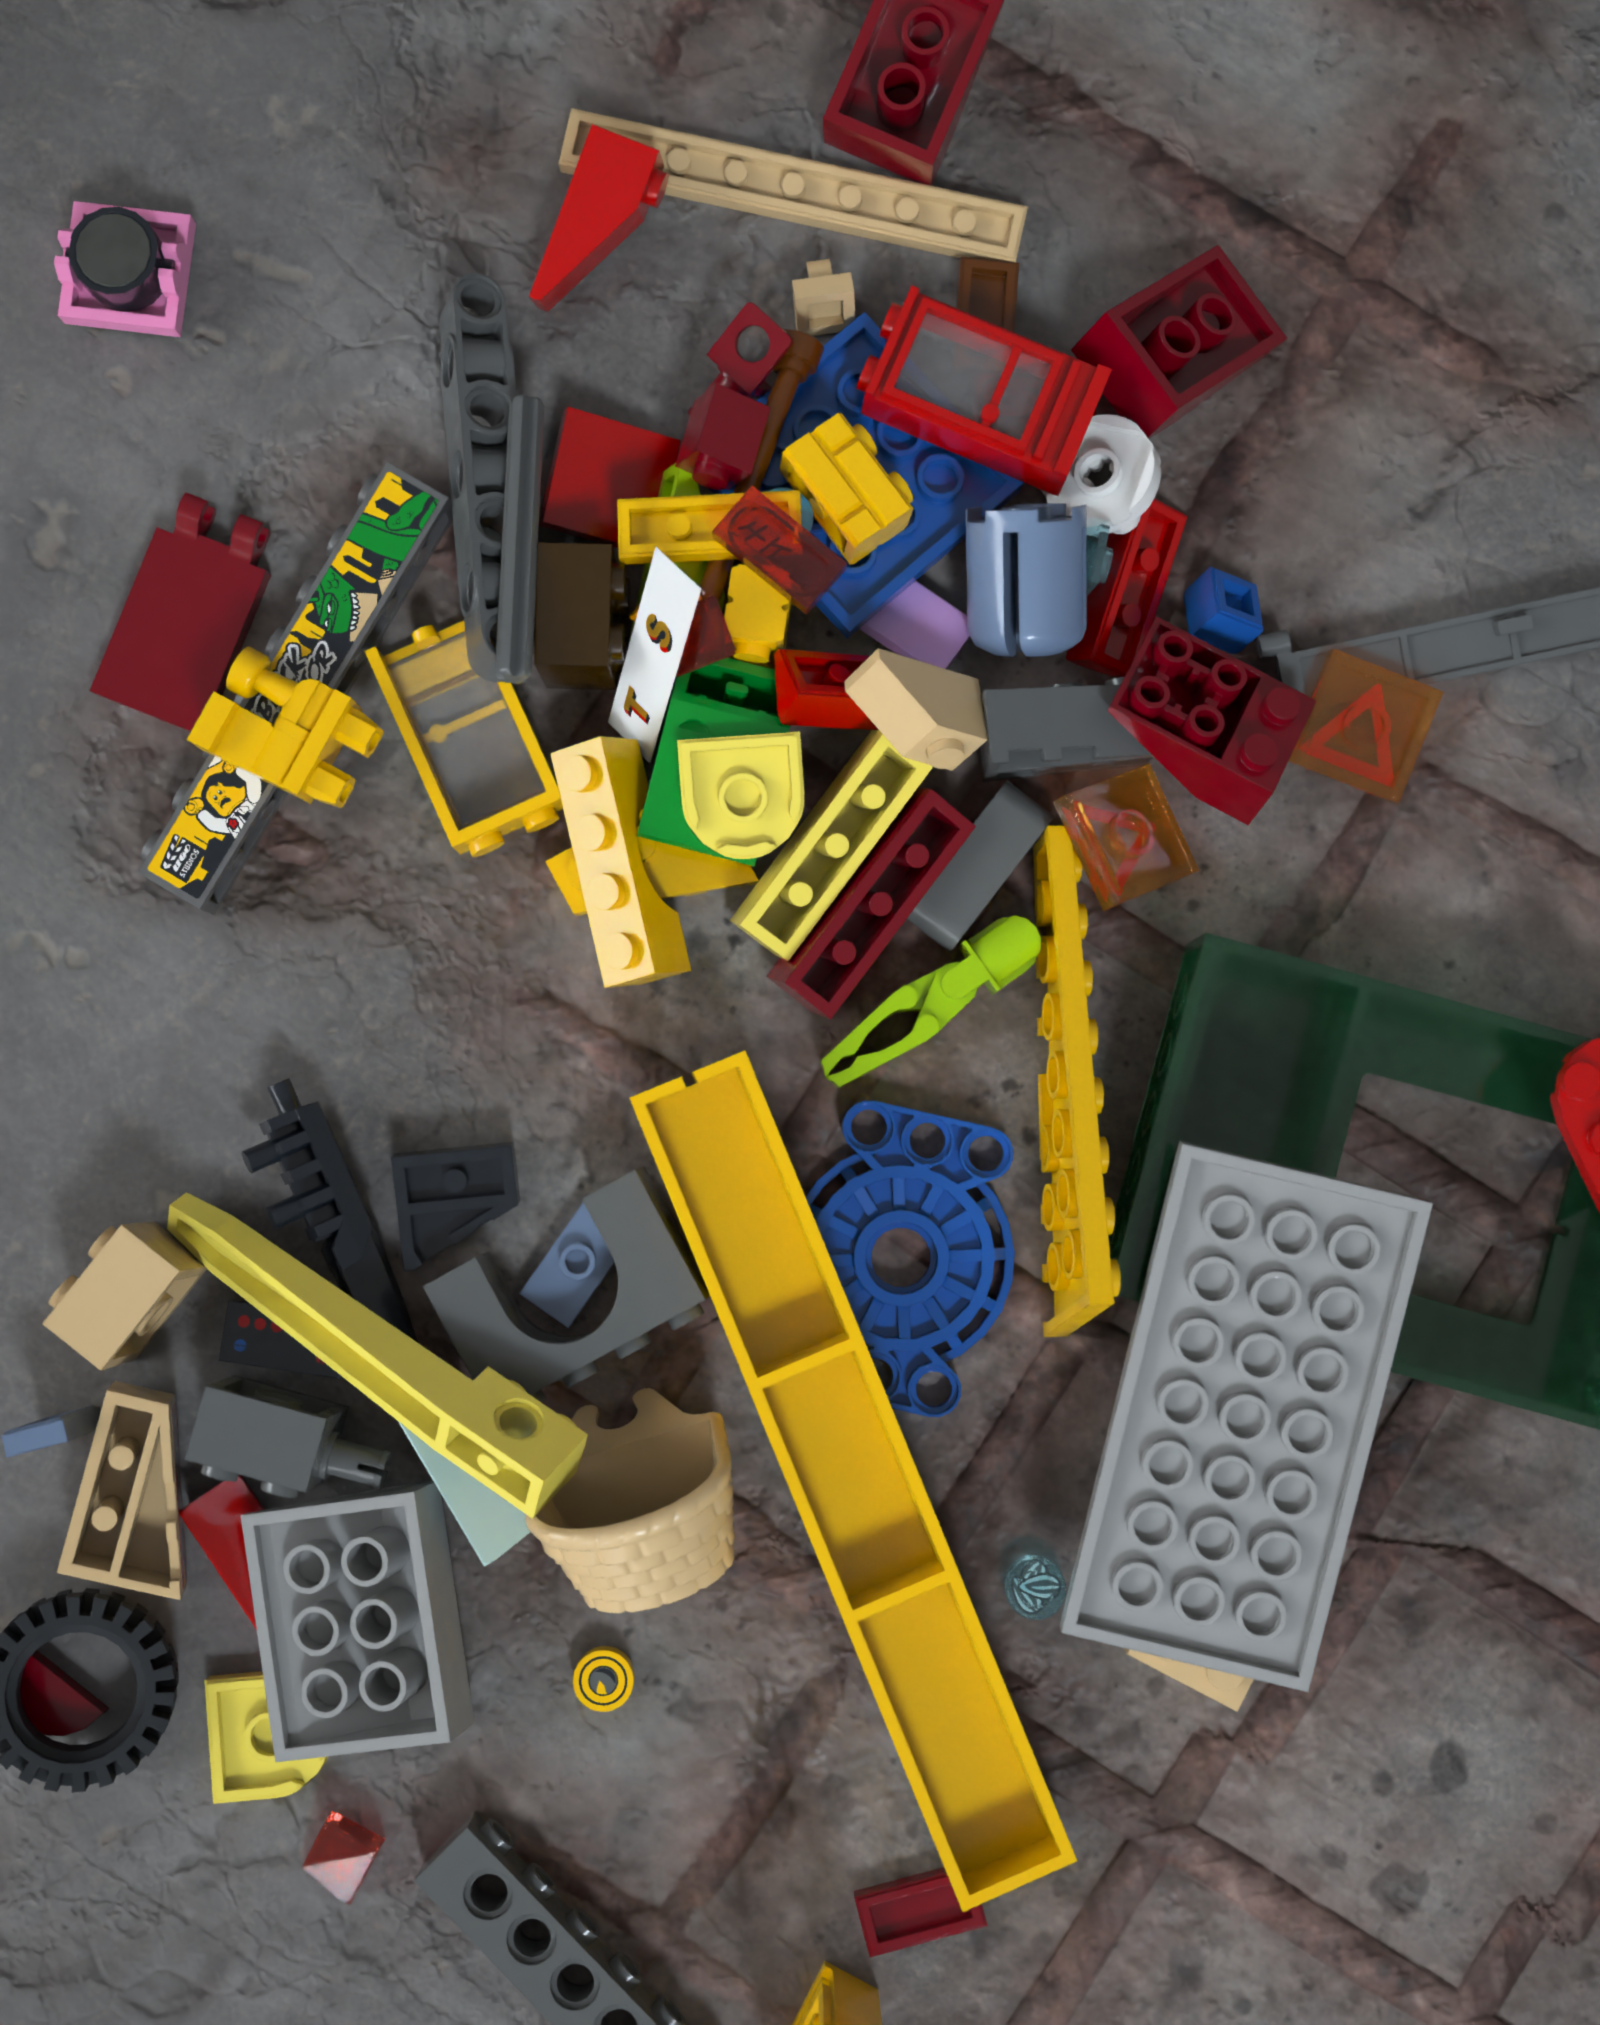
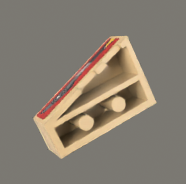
M114 1381L105 1394L57 1573L181 1600L187 1586L184 1524L179 1514L183 1508L175 1394Z

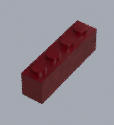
M917 788L790 960L786 961L779 958L766 977L810 1012L831 1020L976 826L934 790Z

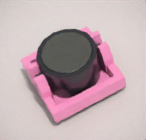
M74 201L70 228L58 230L57 238L63 248V257L55 256L54 258L58 280L62 284L58 317L64 324L181 337L196 223L192 216L189 214Z

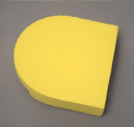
M800 732L677 740L684 816L694 835L705 846L729 858L751 859L771 853L789 839L795 831L804 809Z
M263 1671L214 1675L204 1680L213 1804L284 1797L297 1792L319 1773L329 1756L275 1762Z

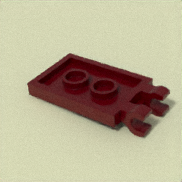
M185 492L177 509L174 532L171 533L156 527L90 692L191 733L213 691L223 695L229 670L242 649L271 578V574L268 571L257 567L260 556L268 543L271 531L263 527V522L240 514L232 531L230 546L207 538L206 534L213 524L217 510L208 506L209 502L207 500Z

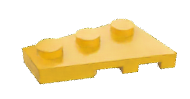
M643 809L640 811V814H639L638 826H637V833H638V829H639V825H640V821H641ZM638 837V846L645 872L661 899L684 895L685 897L735 886L754 885L759 881L751 865ZM571 847L545 862L573 914L578 916L587 914Z

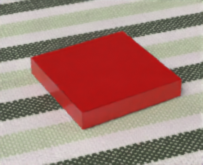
M568 406L562 414L539 526L602 544H612V547L618 548L617 499L658 497L663 471L676 463L680 440Z

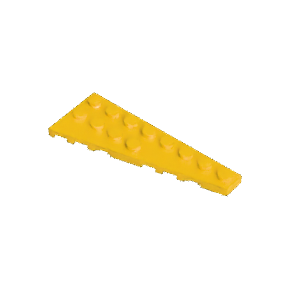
M1047 826L1033 848L1036 926L1046 927L1047 936L1041 937V950L1036 959V979H1040L1042 983H1048V993L1045 994L1042 1004V1018H1037V1036H1044L1049 1041L1046 1074H1038V1109L1042 1173H1051L1052 1183L1045 1185L1042 1194V1204H1040L1041 1224H1044L1047 1231H1053V1242L1050 1243L1047 1252V1264H1042V1282L1049 1283L1051 1290L1054 1291V1317L1049 1321H1043L1044 1337H1067L1114 1304V1297H1117L1120 1291L1121 1275L1118 1261L1110 1259L1108 1235H1111L1114 1230L1115 1210L1112 1199L1105 1197L1103 1174L1107 1173L1109 1167V1146L1105 1137H1099L1097 1114H1100L1103 1109L1104 1090L1101 1078L1094 1077L1092 1055L1096 1053L1098 1047V1026L1094 1018H1088L1087 997L1090 996L1093 987V970L1090 961L1083 960L1081 939H1084L1087 933L1088 915L1085 904L1078 903L1076 885L1082 876V853L1079 847H1073L1071 826Z

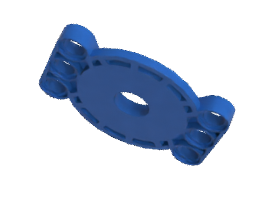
M862 1101L853 1105L846 1112L842 1121L844 1139L856 1154L841 1160L820 1177L806 1195V1200L816 1220L871 1358H879L886 1361L892 1369V1380L885 1389L892 1409L926 1417H941L949 1414L957 1406L961 1397L959 1378L946 1362L964 1354L986 1335L1002 1312L1012 1285L1015 1251L1010 1223L997 1196L986 1182L1001 1177L1009 1170L1013 1161V1147L1009 1138L1002 1131L993 1127L878 1101ZM864 1110L878 1112L886 1123L884 1137L873 1145H864L858 1142L851 1131V1123L854 1117ZM923 1123L936 1125L944 1136V1146L941 1152L932 1158L918 1156L910 1145V1135L913 1129ZM982 1136H989L995 1139L1002 1149L1000 1164L990 1171L976 1169L968 1157L971 1143L976 1138ZM864 1161L871 1170L857 1176L851 1166ZM841 1173L846 1183L832 1194L823 1209L813 1205V1201L822 1188ZM977 1187L984 1197L975 1202L966 1190ZM990 1208H992L1000 1225L1003 1247L993 1246L991 1230L983 1215ZM894 1228H908L917 1232L926 1241L930 1251V1264L925 1275L916 1283L906 1287L892 1286L883 1282L875 1273L871 1263L872 1249L876 1240L883 1233ZM996 1260H1004L1003 1278L994 1300L987 1296L993 1280L994 1262ZM981 1307L988 1310V1314L979 1327L961 1342L957 1333L972 1321ZM947 1341L951 1349L937 1354L931 1348ZM929 1372L944 1374L951 1384V1392L948 1399L937 1406H929L923 1403L916 1393V1385L919 1379Z

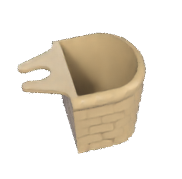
M652 1388L641 1389L633 1395V1402L638 1410L637 1415L631 1422L620 1428L603 1429L599 1427L598 1420L600 1414L598 1408L594 1405H586L576 1411L572 1421L579 1429L588 1434L578 1471L533 1519L525 1514V1521L528 1530L541 1541L545 1553L553 1558L556 1564L561 1565L563 1572L571 1580L574 1589L579 1590L590 1608H596L598 1611L607 1613L637 1612L658 1608L663 1604H671L691 1596L699 1589L710 1586L725 1574L726 1569L732 1566L735 1555L733 1547L735 1532L732 1516L734 1503L733 1487L731 1484L732 1461L724 1419L720 1413H684Z

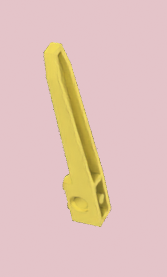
M187 1192L169 1205L167 1229L212 1274L431 1448L532 1519L577 1473L588 1434L579 1429L570 1418L557 1414L528 1394L517 1382L506 1379L489 1366L474 1380H471L233 1215Z

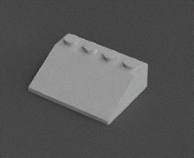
M434 1481L384 1487L381 1490L373 1489L241 1515L275 1762L448 1743L475 1723L442 1496Z

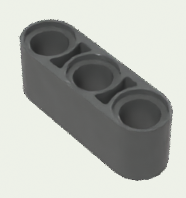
M1007 780L973 823L976 828L917 904L907 920L947 951L951 952L1055 816Z

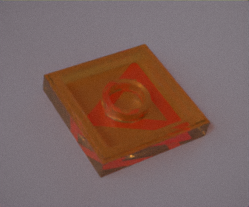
M1329 649L1310 696L1317 702L1288 762L1388 802L1399 804L1444 692L1337 649Z
M1150 763L1068 793L1053 802L1103 912L1199 871Z

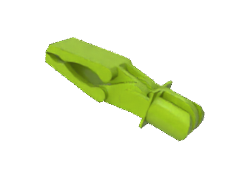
M1016 915L1002 917L987 925L968 940L963 941L958 949L966 959L960 963L945 964L943 967L902 986L821 1060L820 1064L825 1077H827L826 1079L837 1088H840L922 1045L935 1036L957 1013L971 1002L976 995L977 988L984 984L993 996L1025 973L1035 963L1041 950V937L1036 926L1028 919ZM920 1011L911 1032L901 1041L882 1051L858 1056L850 1068L829 1075L842 1059L856 1054L866 1036L882 1021L895 1013Z

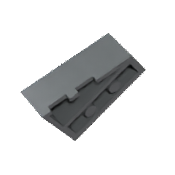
M1124 677L1110 679L1105 682V685L1082 686L1078 682H1069L1041 688L989 689L982 692L981 698L988 740L978 748L982 782L1158 764L1159 761L1107 711Z

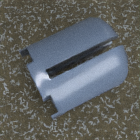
M1066 503L1014 504V506L1002 507V510H985V518H982V506L965 509L967 627L975 646L995 656L1013 657L1016 655V652H1023L1026 657H1042L1062 653L1079 643L1087 628L1086 505L1072 507L1071 516H1066Z

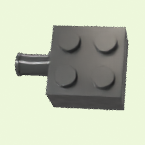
M233 1375L205 1386L184 1460L202 1464L200 1472L208 1477L234 1482L238 1480L239 1475L261 1480L260 1489L267 1493L281 1497L296 1498L299 1491L308 1492L330 1477V1475L374 1486L375 1489L381 1490L388 1473L384 1469L386 1465L389 1466L391 1463L392 1451L386 1449L383 1451L341 1439L350 1406Z

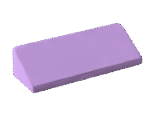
M917 581L912 583L860 628L861 631L896 654L944 669H948L970 639L967 615Z

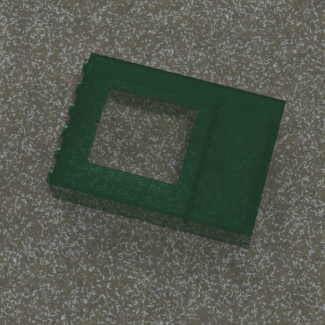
M1207 932L1186 943L1115 1207L1114 1230L1111 1235H1108L1110 1259H1116L1120 1268L1121 1285L1118 1296L1140 1302L1179 1141L1336 1178L1361 1079L1367 1073L1557 1125L1550 1097L1551 1093L1555 1092L1557 1074L1565 1063L1562 1060L1565 1055L1584 1041L1591 1040V1038ZM1573 1158L1555 1223L1557 1226L1566 1228L1565 1236L1559 1234L1552 1235L1530 1322L1526 1325H1520L1410 1294L1390 1372L1600 1430V1213Z

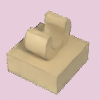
M830 259L806 262L808 278L792 280L796 329L810 336L838 333L855 320V295L851 272L832 275Z

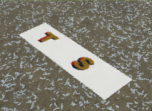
M655 547L608 723L623 738L638 740L641 755L649 763L652 759L701 593V588L657 547Z

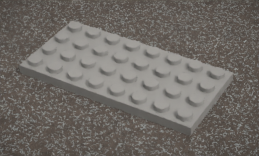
M1179 1141L1060 1621L1061 1633L1296 1690L1309 1691L1433 1205L1431 1201Z

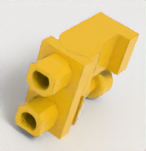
M250 646L244 648L236 657L229 670L226 688L245 699H251L260 693L282 709L275 722L272 724L213 691L187 740L201 750L309 804L312 803L313 799H316L319 802L342 808L354 789L356 779L332 766L343 745L369 758L375 751L384 731L362 712L363 709L351 697L336 689H332L318 680L306 679L296 682L270 671L271 661L267 655Z

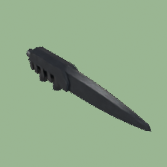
M290 1078L267 1087L279 1115L259 1124L263 1135L267 1134L269 1140L248 1148L241 1153L244 1163L251 1174L279 1162L283 1171L280 1174L285 1185L289 1184L293 1196L266 1207L271 1224L275 1229H278L304 1218L308 1227L305 1231L309 1240L313 1239L314 1242L325 1239L321 1252L330 1272L335 1277L339 1289L418 1343L407 1308L382 1243L320 1102L317 1101L302 1106Z

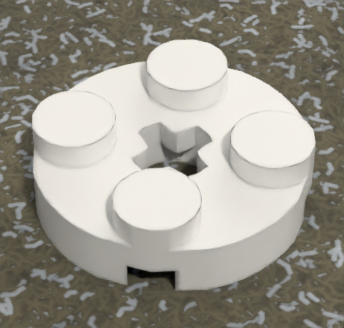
M1118 415L1092 416L1059 496L1043 490L1042 492L1046 496L1048 504L1066 503V516H1071L1072 507L1086 505L1087 535L1100 536L1112 532L1115 534H1125L1132 531L1138 525L1141 515L1149 508L1156 496L1161 479L1160 454L1140 427L1133 421ZM1104 463H1110L1111 478L1103 485L1094 487L1092 481L1088 479L1089 473L1091 471L1100 472Z

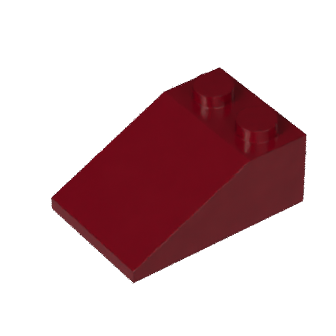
M873 0L824 114V143L914 182L932 186L955 133L1004 0Z
M1216 245L1106 311L1073 346L1071 351L1081 361L1096 367L1099 363L1112 369L1103 390L1104 396L1119 416L1136 423L1146 437L1150 439L1192 411L1280 346L1288 338L1220 246Z

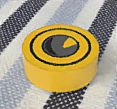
M599 1646L586 1652L579 1660L573 1675V1687L578 1699L586 1707L599 1712L612 1711L623 1705L629 1698L635 1682V1671L631 1660L623 1651L611 1646Z

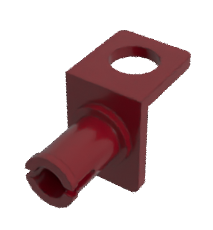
M748 302L706 354L718 365L717 368L720 371L706 391L715 383H718L744 396L748 395L752 398L754 396L762 397L772 388L765 381L766 377L793 344V338L758 305ZM751 326H759L764 329L770 341L766 356L757 362H748L743 359L738 350V339L741 333ZM692 406L687 411L689 415L691 414Z

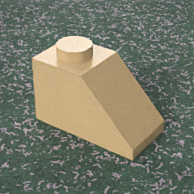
M878 648L844 681L845 692L904 758L926 763L934 768L953 771L988 740L979 679Z

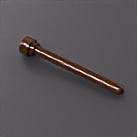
M784 329L793 338V344L773 369L777 375L766 403L771 409L752 474L736 485L734 493L760 492L799 383L806 382L808 375H813L817 371L824 352V346L817 339L806 333ZM735 559L708 561L699 585L701 588L700 596L704 605L713 606L719 602Z

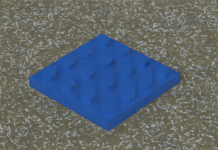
M865 312L824 345V352L816 373L808 375L806 382L799 383L760 492H768L775 488L793 489L779 471L782 452L786 447L808 432L812 433L817 426L837 413H842L852 427L860 424L868 431L877 448V455L874 457L887 474L892 471L897 472L909 486L913 495V502L910 504L914 509L908 526L883 545L877 546L875 550L855 564L850 565L813 516V525L807 542L817 549L828 561L830 579L824 591L811 598V600L847 639L966 538L965 509L982 506V518H985V510H999L1020 492L1024 484L1022 481L861 414L865 392L856 389L860 375L869 355L880 358L887 343L886 339L879 337L881 329ZM907 358L894 388L960 415ZM771 389L757 401L766 405ZM736 485L729 490H715L710 488L709 490L713 494H732L734 493ZM803 544V556L774 557L773 559L777 562L783 560V563L780 565L783 570L796 557L800 558L794 564L797 567L807 560L818 568V571H815L808 565H805L801 570L806 574L805 568H808L812 573L804 582L797 578L798 576L803 578L800 573L793 577L800 585L806 584L805 589L802 590L806 595L817 592L824 584L826 579L825 564L806 545ZM791 567L787 573L791 575L795 569Z

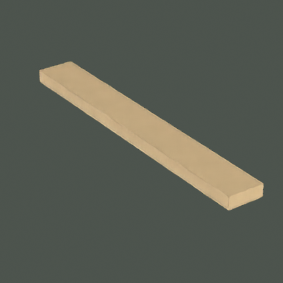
M571 108L559 159V168L562 173L574 174L591 125L593 124L659 150L664 163L663 171L669 173L664 195L960 259L961 257L1016 262L1028 206Z

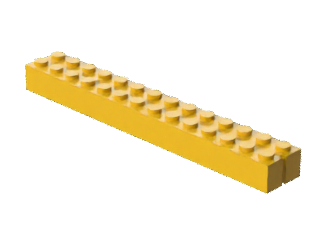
M744 1050L691 1072L695 1084L686 1087L681 1076L629 1097L954 1893L964 1912L1077 1862V1858L750 1060Z

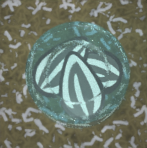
M1029 1555L1018 1559L1010 1566L1004 1579V1592L1010 1606L1017 1614L1027 1619L1041 1620L1052 1616L1060 1609L1066 1596V1583L1059 1568L1051 1560L1038 1555Z

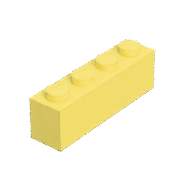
M871 730L729 921L775 956L789 961L933 767L926 763L902 757L879 730Z

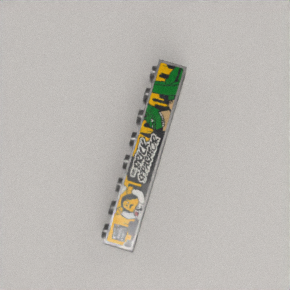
M386 462L379 475H370L363 484L357 498V505L360 507L349 525H340L332 535L326 550L329 558L318 576H309L301 586L295 602L298 609L288 626L281 625L270 637L265 648V655L271 661L270 671L296 682L306 679L318 680L332 689L348 695L368 662L365 650L374 646L377 647L452 523V504L449 497ZM260 693L251 699H245L236 694L234 700L240 707L272 724L282 709ZM203 751V758L206 761L195 779L188 778L176 792L172 801V809L175 812L163 831L161 829L156 830L144 845L141 852V860L144 863L138 873L198 909L215 915L288 792Z

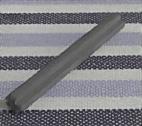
M524 394L515 396L509 406L495 666L497 679L513 684L526 683L532 674L544 404L542 400L538 397H528Z

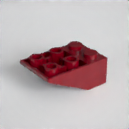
M1156 616L1107 711L1195 798L1249 825L1274 793L1317 701Z

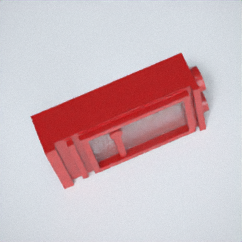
M911 285L903 306L892 302L885 317L879 337L886 339L887 343L880 358L870 354L860 375L856 389L865 392L861 414L1050 494L1059 496L1112 369L1099 363L1097 367L921 294L919 293L920 288Z

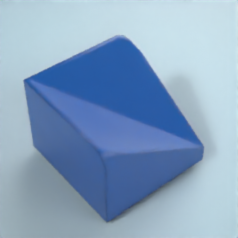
M1209 567L1186 589L1184 600L1188 630L1191 635L1218 649L1231 654H1237L1263 632L1256 584Z

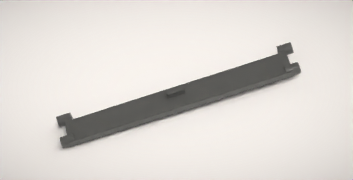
M1600 586L1291 652L1290 637L1285 629L1257 636L1255 639L1256 649L1260 659L1274 656L1278 681L1317 701L1314 708L1356 700L1375 684H1379L1382 694L1600 648Z

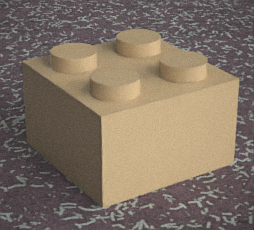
M154 1221L122 1224L118 1229L111 1226L97 1238L89 1249L88 1255L93 1260L80 1277L70 1276L54 1292L48 1303L54 1309L42 1324L100 1371L134 1361L205 1273L207 1268L180 1241Z

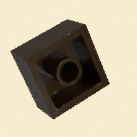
M538 543L534 665L547 689L617 690L618 673L622 672L629 647V639L625 637L624 624H619V614H630L631 586L630 578L626 576V564L617 563L612 544Z

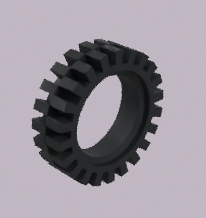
M86 1588L83 1592L72 1593V1589L58 1592L56 1596L49 1599L44 1597L33 1603L23 1613L20 1612L0 1634V1764L6 1770L11 1765L20 1770L21 1774L18 1779L28 1784H31L33 1779L46 1782L44 1790L58 1792L60 1786H72V1793L85 1792L88 1785L99 1783L101 1788L112 1784L119 1774L124 1772L125 1775H128L135 1770L145 1756L149 1757L156 1748L160 1737L165 1733L177 1698L176 1689L179 1676L178 1669H175L174 1663L176 1654L172 1643L168 1644L163 1636L165 1629L157 1620L154 1623L146 1615L148 1612L146 1608L139 1603L133 1606L125 1602L126 1596L112 1592L111 1596L99 1593L100 1589ZM69 1633H92L107 1638L118 1645L128 1656L136 1673L138 1692L135 1707L130 1717L111 1735L89 1744L69 1745L54 1741L42 1734L28 1719L21 1700L20 1685L23 1670L29 1658L43 1644L55 1637Z

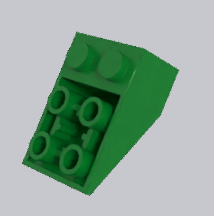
M686 647L673 689L637 833L638 837L755 866L757 858L735 859L714 852L705 846L688 826L682 808L677 740L789 732L791 725L781 724L778 715L774 669Z

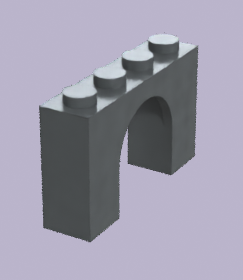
M644 1166L634 1169L582 1198L585 1207L614 1259L618 1274L616 1301L609 1316L598 1329L583 1335L561 1336L537 1327L521 1312L489 1252L469 1260L423 1286L472 1380L489 1366L506 1379L517 1382L528 1394L543 1402L546 1400L542 1389L562 1378L565 1386L569 1388L598 1372L599 1369L594 1360L615 1350L619 1359H622L651 1343L652 1341L647 1331L668 1321L671 1329L675 1330L705 1313L700 1302L706 1300L710 1295L698 1265Z

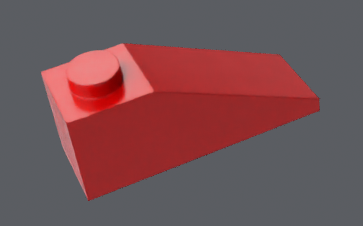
M591 125L529 295L537 308L549 312L644 222L649 206L659 207L669 179V173L663 171L664 163L659 150L596 125Z

